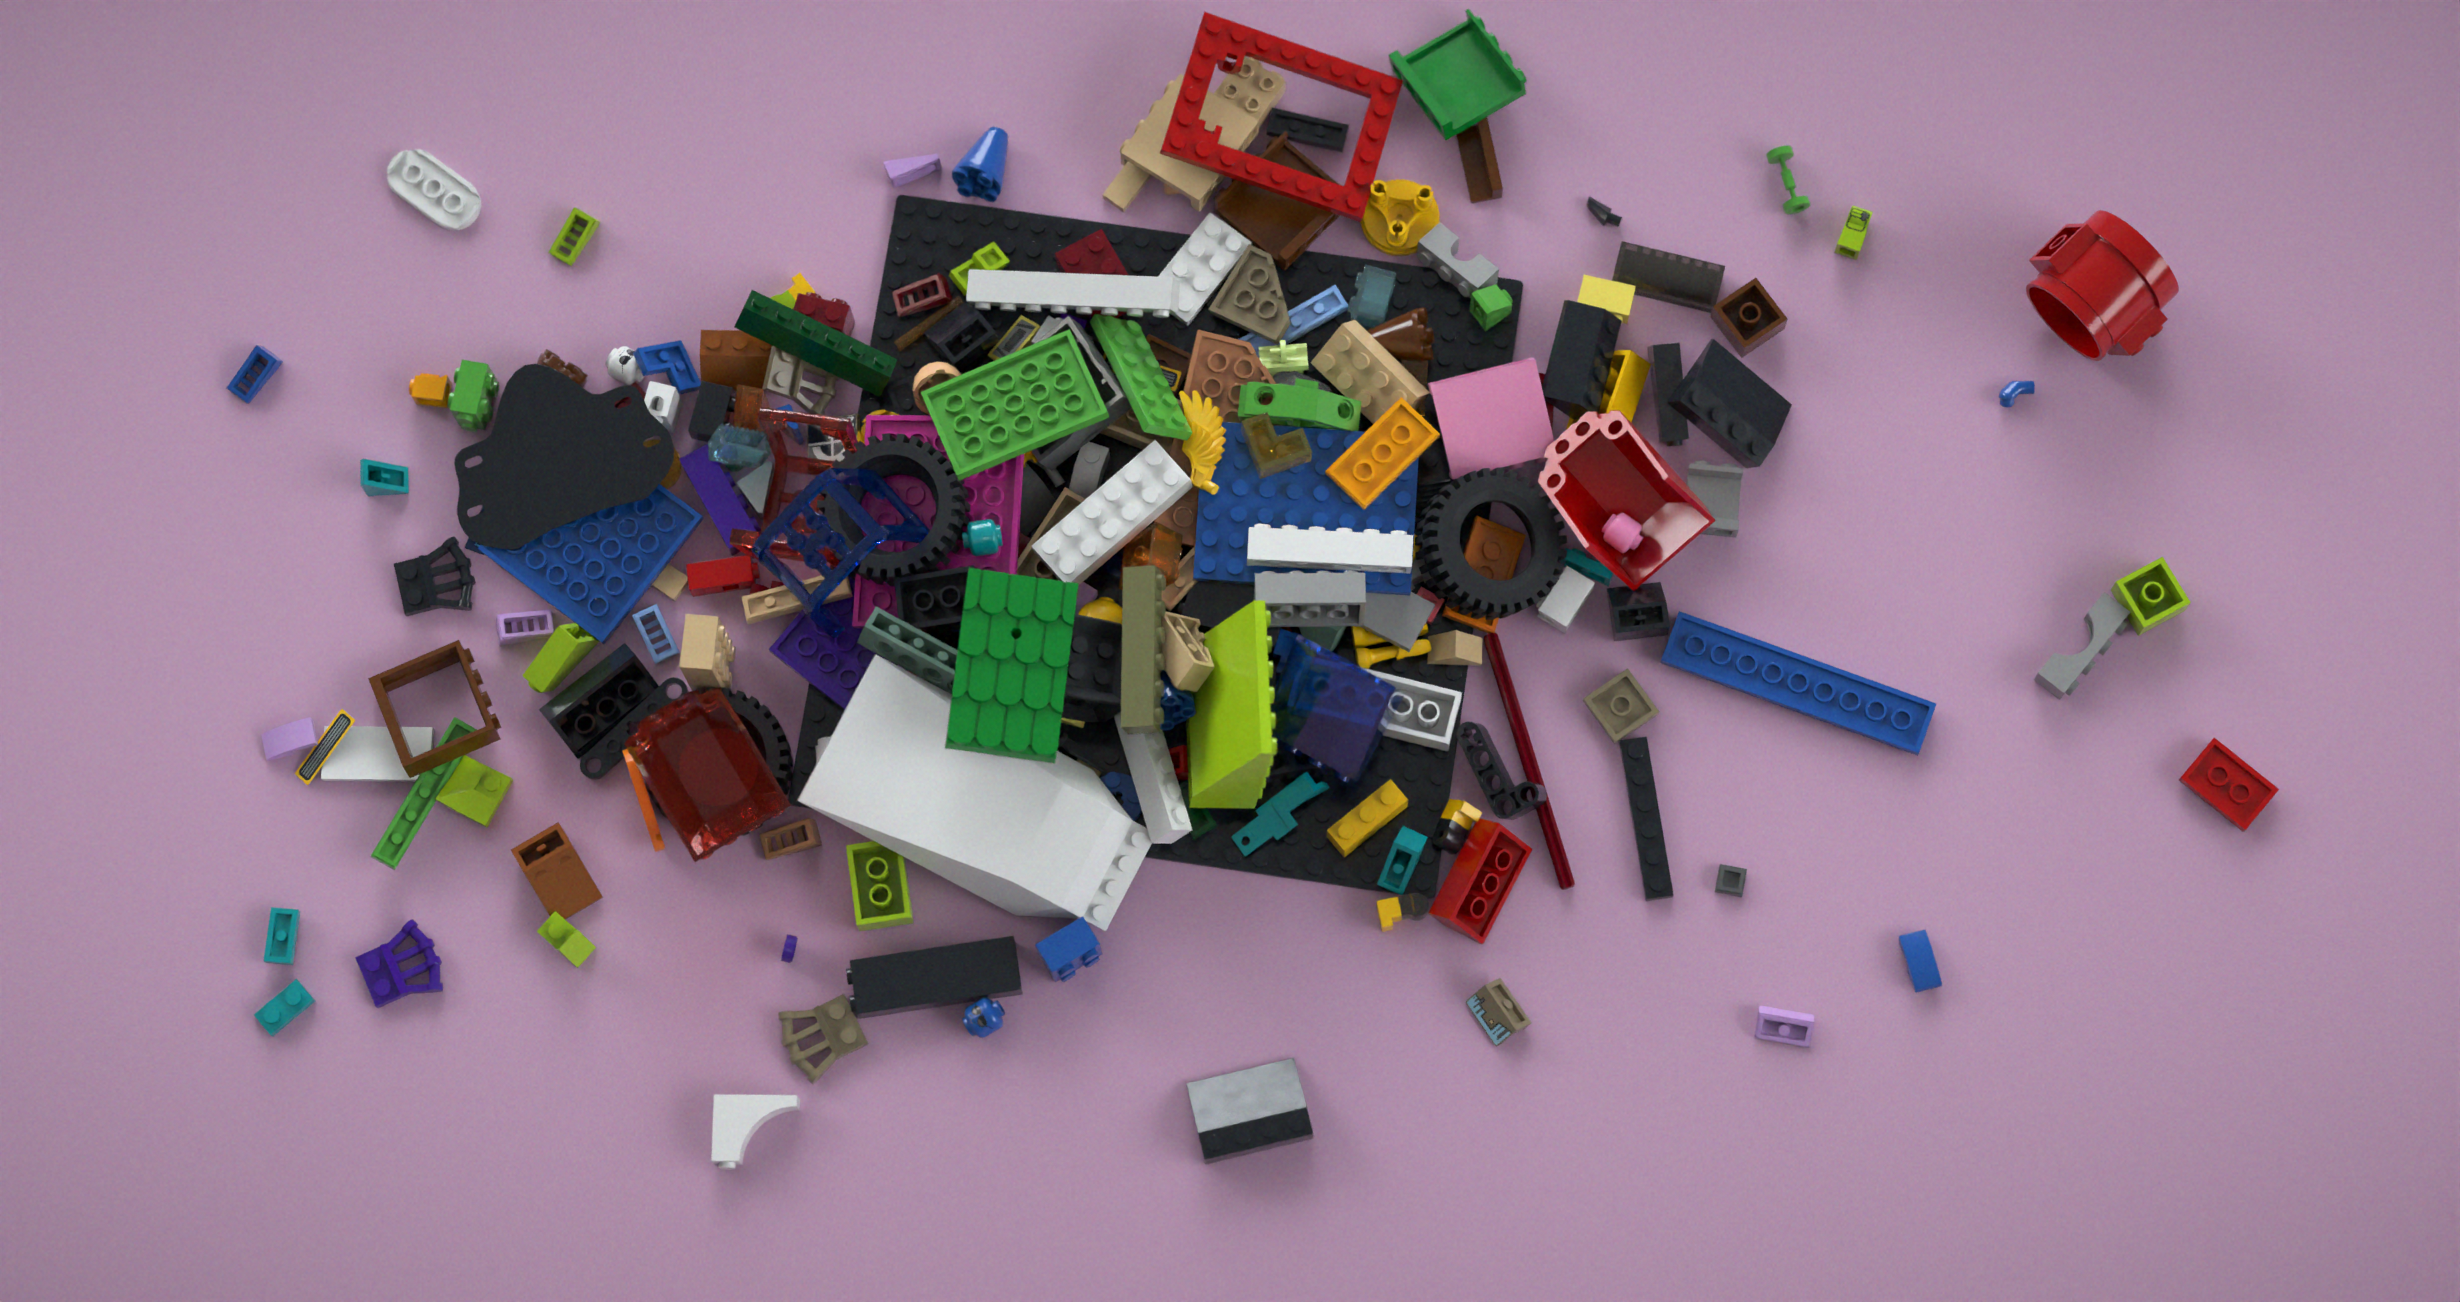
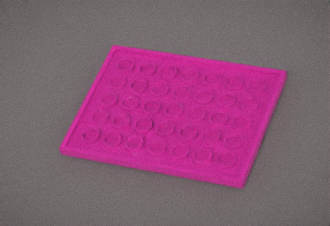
M866 415L864 442L866 446L869 445L868 437L876 436L881 441L883 440L882 434L890 433L895 439H897V433L905 434L909 439H911V436H914L923 443L926 441L950 462L930 415ZM1024 454L963 479L964 484L962 485L967 489L969 495L965 500L970 504V512H965V515L970 519V522L992 519L996 525L1000 524L1003 546H999V550L995 554L974 556L970 548L964 549L963 541L957 539L955 544L960 547L958 553L955 554L950 551L946 556L951 562L947 566L942 562L936 565L940 571L974 565L977 569L1017 574ZM909 475L886 477L874 484L862 500L859 517L861 530L870 544L883 551L901 552L918 545L933 527L936 517L935 499L929 487L918 478ZM962 526V530L967 532V527ZM856 574L852 626L854 628H864L875 607L898 618L895 586H890L885 581L883 585L876 584L871 579L868 581Z

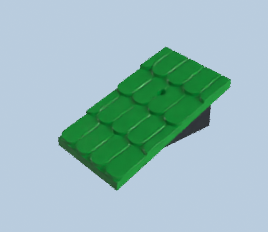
M975 568L968 569L945 748L1055 763L1078 583Z

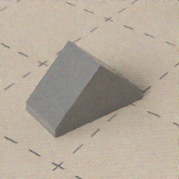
M769 461L736 482L739 490L760 520H766L776 472L774 463Z

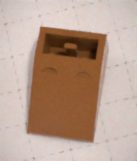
M559 822L511 849L515 859L550 916L556 911L566 920L603 898Z

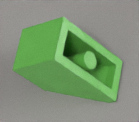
M1492 285L1476 290L1471 294L1470 312L1483 329L1487 331L1511 314V303L1513 300L1506 290L1503 289L1501 291L1497 285Z

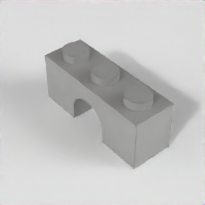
M1440 222L1418 241L1417 257L1424 265L1430 266L1438 272L1444 281H1449L1456 286L1463 296L1471 298V294L1476 290L1497 284L1499 268L1480 253L1470 261H1459L1453 257L1458 253L1459 237Z

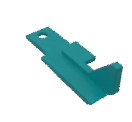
M1308 772L1302 774L1255 810L1259 816L1231 836V838L1245 857L1272 836L1279 840L1298 825L1290 812L1301 803L1330 788L1329 785L1325 782L1316 784ZM1245 836L1250 839V843L1247 846L1242 844V838Z

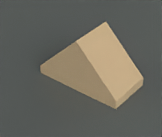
M1457 630L1428 636L1432 650L1428 652L1427 664L1482 666L1483 638Z

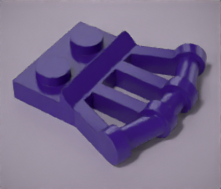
M413 919L409 920L402 927L401 931L388 943L381 944L380 947L355 957L377 1008L409 994L443 991V984L440 983V965L442 961L434 952L433 947L435 945L433 940L429 939L417 928L418 924ZM409 935L418 943L416 946L394 955L393 951ZM421 953L424 954L426 959L424 963L404 972L401 971L399 963ZM429 971L428 984L407 985L406 980Z

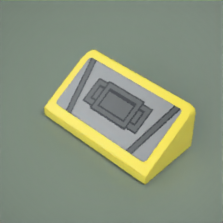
M1021 315L989 352L988 357L995 361L1031 346V341L1041 326Z

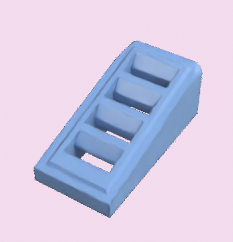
M657 604L632 615L655 664L680 653ZM653 615L656 616V620L642 625V620ZM660 624L662 629L647 635L646 630ZM665 634L666 639L653 645L651 644L650 640ZM668 643L670 644V649L656 654L655 649Z

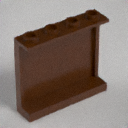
M1286 131L1279 138L1277 136L1273 137L1262 154L1258 153L1255 155L1338 184L1287 141L1288 133ZM1232 179V184L1227 189H1220L1214 197L1213 212L1238 233L1250 240L1256 248L1271 254L1274 263L1283 271L1340 216Z

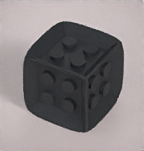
M1075 614L1062 718L1084 722H1104L1121 712L1122 624Z

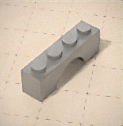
M2104 592L2084 617L2090 633L2088 647L2075 655L2054 653L2038 672L2034 680L2059 700L2065 693L2070 696L2080 684L2076 679L2081 673L2087 675L2095 666L2094 657L2098 653L2103 656L2113 642L2109 640L2114 633L2120 635L2127 627L2129 622L2126 618L2130 611Z

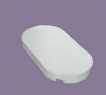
M421 149L405 150L395 155L390 161L387 169V179L392 191L443 229L456 231L470 226L477 219L481 210V199L475 187L430 153Z

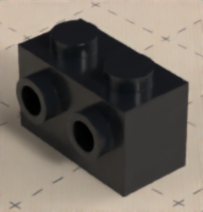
M705 381L701 382L688 429L692 439L723 445L724 438H728L731 432L732 423L729 422L731 412L735 413L738 406V397H736L732 387Z

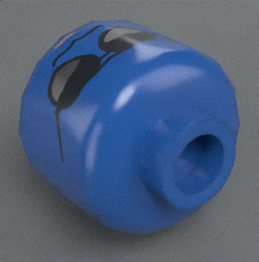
M984 997L965 1008V1016L962 1020L972 1036L977 1035L980 1038H985L1003 1027L1002 1016L1005 1015V1011L999 1001L993 1002L988 997Z

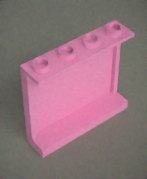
M1534 358L1428 383L1451 479H1458L1475 470L1477 472L1484 468H1490V471L1509 466L1510 469L1524 467L1525 461L1535 459L1536 463L1547 460L1544 458L1546 447L1554 441Z

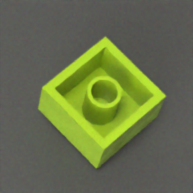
M2163 556L2119 579L2111 588V592L2117 602L2130 611L2127 618L2138 636L2184 612L2191 603Z

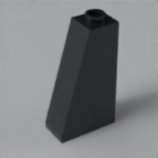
M1680 343L1652 345L1647 347L1649 363L1651 364L1650 373L1659 442L1666 441L1667 447L1683 445L1682 440L1689 439L1687 419L1667 403L1683 380Z

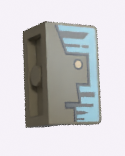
M1501 978L1484 985L1466 1000L1467 1006L1495 1046L1501 1045L1510 1036L1531 1024V1021Z

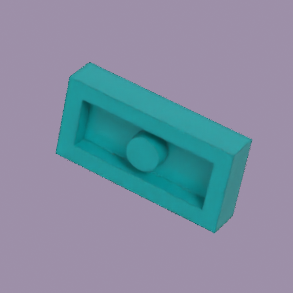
M1565 548L1567 556L1560 560L1564 567L1568 566L1578 573L1609 587L1614 573L1598 559L1594 561L1587 558L1586 553L1579 549L1572 548L1570 550Z
M271 907L264 954L265 963L293 965L300 911L298 909Z
M296 979L258 1010L254 1016L273 1037L312 1005L315 1000Z

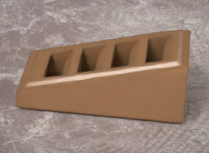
M811 818L759 834L766 860L822 845L816 820ZM805 828H806L807 835H808V839H809L808 841L806 840V836H805V832H804V829H805ZM794 831L797 832V836H798V840H799V843H798V844L795 843V839H794V835H793V832H794ZM782 834L786 835L788 847L786 848L784 846ZM771 837L776 839L778 847L776 851L773 849Z

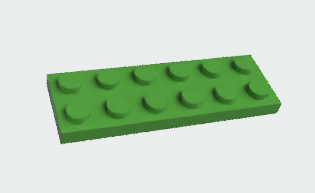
M1094 314L1090 323L1143 431L1188 440L1193 432L1140 325L1132 320L1127 321L1112 316Z

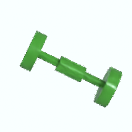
M1785 145L1770 150L1766 154L1769 164L1780 163L1782 168L1781 176L1785 188L1790 192L1792 198L1783 204L1785 214H1795L1810 207L1809 199L1807 196H1796L1794 190L1796 185L1791 170L1787 169L1785 161L1794 156L1792 147Z

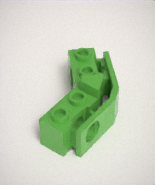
M1296 378L1295 386L1247 382V385H1241L1238 418L1242 423L1358 431L1361 401L1318 389L1319 382ZM1273 398L1270 404H1261L1264 399Z

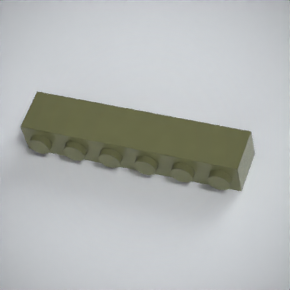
M1155 565L1123 567L1121 728L1127 734L1160 733V724L1164 723V710L1160 707L1161 697L1164 696L1165 692L1164 682L1161 680V670L1165 668L1164 655L1161 654V644L1165 642V630L1161 627V620L1165 616L1166 611L1165 603L1162 600V590L1166 588L1165 575Z

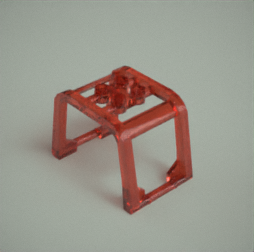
M761 407L757 420L775 458L774 476L760 533L732 528L729 542L752 559L763 560L766 557L823 564L829 569L841 570L845 565L827 548L822 540L795 537L794 542L773 539L775 527L788 529L795 536L811 533L815 534L819 539H825L820 531L824 527L818 523L817 515H820L817 508V500L824 501V497L822 495L808 494L804 490L787 493L784 492L788 472L825 477L827 472L834 475L837 471L832 466L834 461L788 455L780 430L787 429V422L819 425L823 434L841 440L844 449H848L854 454L857 452L854 444L858 440L850 418ZM781 503L794 504L798 510L803 511V519L799 515H791L788 518L778 517Z

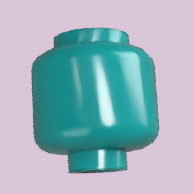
M992 519L972 521L967 526V532H962L964 549L970 548L974 556L995 554L998 552L999 546H1003L1000 524L996 525Z

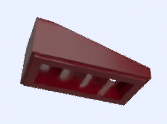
M940 273L892 291L899 317L953 301L947 279ZM935 287H938L939 294L936 293ZM928 289L930 295L929 298H926L924 290ZM916 292L918 293V297L920 300L917 303L914 296V293ZM905 295L908 296L909 306L905 305L903 298Z

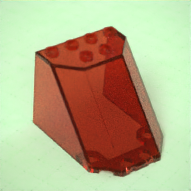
M712 688L701 695L698 690L684 694L679 699L672 701L657 710V712L642 719L637 726L639 732L630 736L624 743L694 862L709 858L717 849L734 843L742 834L757 829L762 822L771 817L781 815L786 808L791 806L745 726L720 688Z

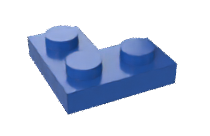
M681 340L637 348L633 353L643 376L666 372L671 385L676 387L679 395L696 392L700 389L701 382Z

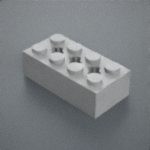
M1324 570L1316 573H1303L1301 571L1275 573L1273 571H1264L1261 574H1255L1254 600H1265L1266 611H1270L1271 614L1270 627L1364 626L1366 608L1365 573H1358L1354 570H1348L1343 573H1331Z

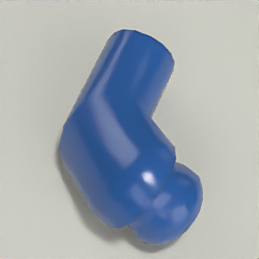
M2034 381L2009 382L1999 393V398H2001L2000 405L2002 407H2012L2014 399L2019 394H2034Z

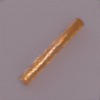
M959 296L897 339L894 342L896 347L902 350L919 338L925 331L963 304L962 299Z

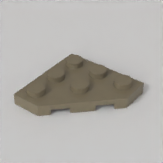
M1249 244L1208 310L1210 314L1278 345L1290 326L1291 321L1275 263L1271 254Z

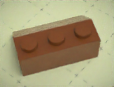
M701 330L699 354L701 382L705 381L732 387L734 391H764L762 389L772 345L741 330Z

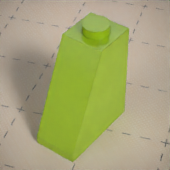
M577 623L560 625L522 676L529 681L528 685L536 692L554 691L599 641Z

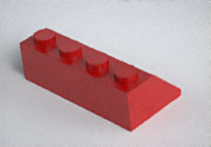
M1479 818L1467 837L1428 914L1444 926L1483 944L1532 848L1500 823Z

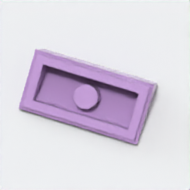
M1759 1006L1754 1038L1809 1047L1814 1025V1015Z

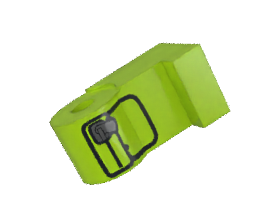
M1852 205L1834 253L1857 260L1867 233L1872 211Z

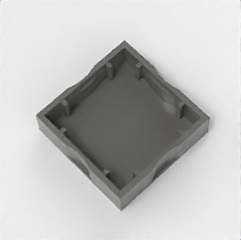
M1070 316L1041 337L1038 342L1070 329L1107 409L1109 418L1031 450L1039 463L1051 471L1132 408L1116 375L1083 327Z

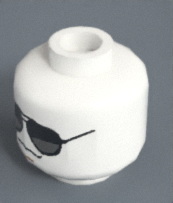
M622 346L611 351L605 364L608 367L609 376L625 385H632L634 382H640L644 378L633 355L634 350L627 346Z

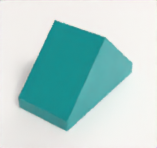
M361 459L360 486L367 496L409 493L408 467Z

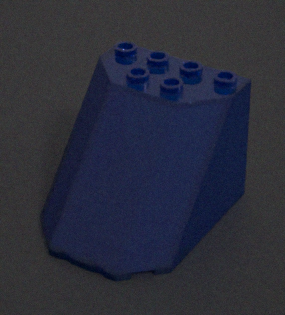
M1298 634L1274 689V703H1270V712H1275L1276 717L1275 729H1271L1272 738H1276L1277 742L1279 739L1285 742L1283 748L1301 757L1302 753L1309 755L1310 757L1307 761L1325 770L1326 766L1336 770L1334 776L1347 783H1349L1350 779L1357 782L1401 703L1404 694L1372 673Z

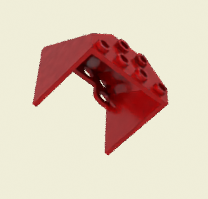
M1620 410L1610 411L1605 414H1599L1596 411L1586 412L1580 417V420L1572 424L1556 441H1553L1546 447L1544 458L1547 460L1544 471H1541L1539 474V484L1585 549L1633 591L1716 521L1702 501ZM1620 513H1625L1642 526L1639 535L1643 539L1635 550L1629 548L1627 552L1621 553L1604 541L1603 536L1605 533L1602 532V529L1613 514L1617 516Z

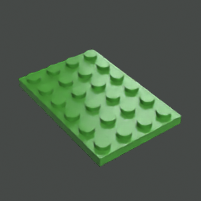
M1070 329L921 391V395L959 480L1109 418L1107 409Z

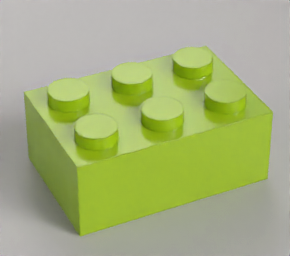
M875 841L846 845L856 925L859 931L913 924L905 857Z

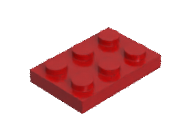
M2215 737L2179 779L2181 783L2242 832L2249 827L2279 790Z

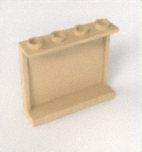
M1179 74L1175 81L1171 80L1167 84L1163 97L1160 101L1158 99L1155 100L1149 110L1150 114L1145 120L1141 119L1134 130L1135 134L1130 140L1126 139L1123 142L1119 152L1121 153V164L1123 166L1129 161L1191 199V207L1200 212L1226 176L1160 154L1184 77L1182 74ZM1207 91L1199 119L1206 121L1204 128L1208 131H1214L1216 125L1223 127L1219 144L1245 152L1259 133V121L1212 92Z

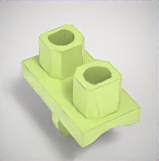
M1280 340V345L1259 347V360L1263 366L1265 365L1271 376H1276L1279 372L1290 371L1293 375L1303 374L1304 370H1309L1307 343L1286 345L1285 340Z

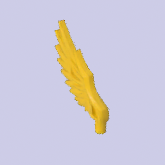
M1180 391L1179 395L1184 415L1193 432L1188 440H1184L1182 451L1191 461V482L1197 488L1214 495L1217 493L1219 486L1210 480L1212 479L1214 469H1216L1214 464L1222 458L1221 454L1225 451L1222 446L1226 438L1222 436L1226 429L1221 427L1224 419L1218 416L1220 408L1217 406L1212 407L1211 398L1207 397L1203 405L1198 391H1192V400L1184 391Z

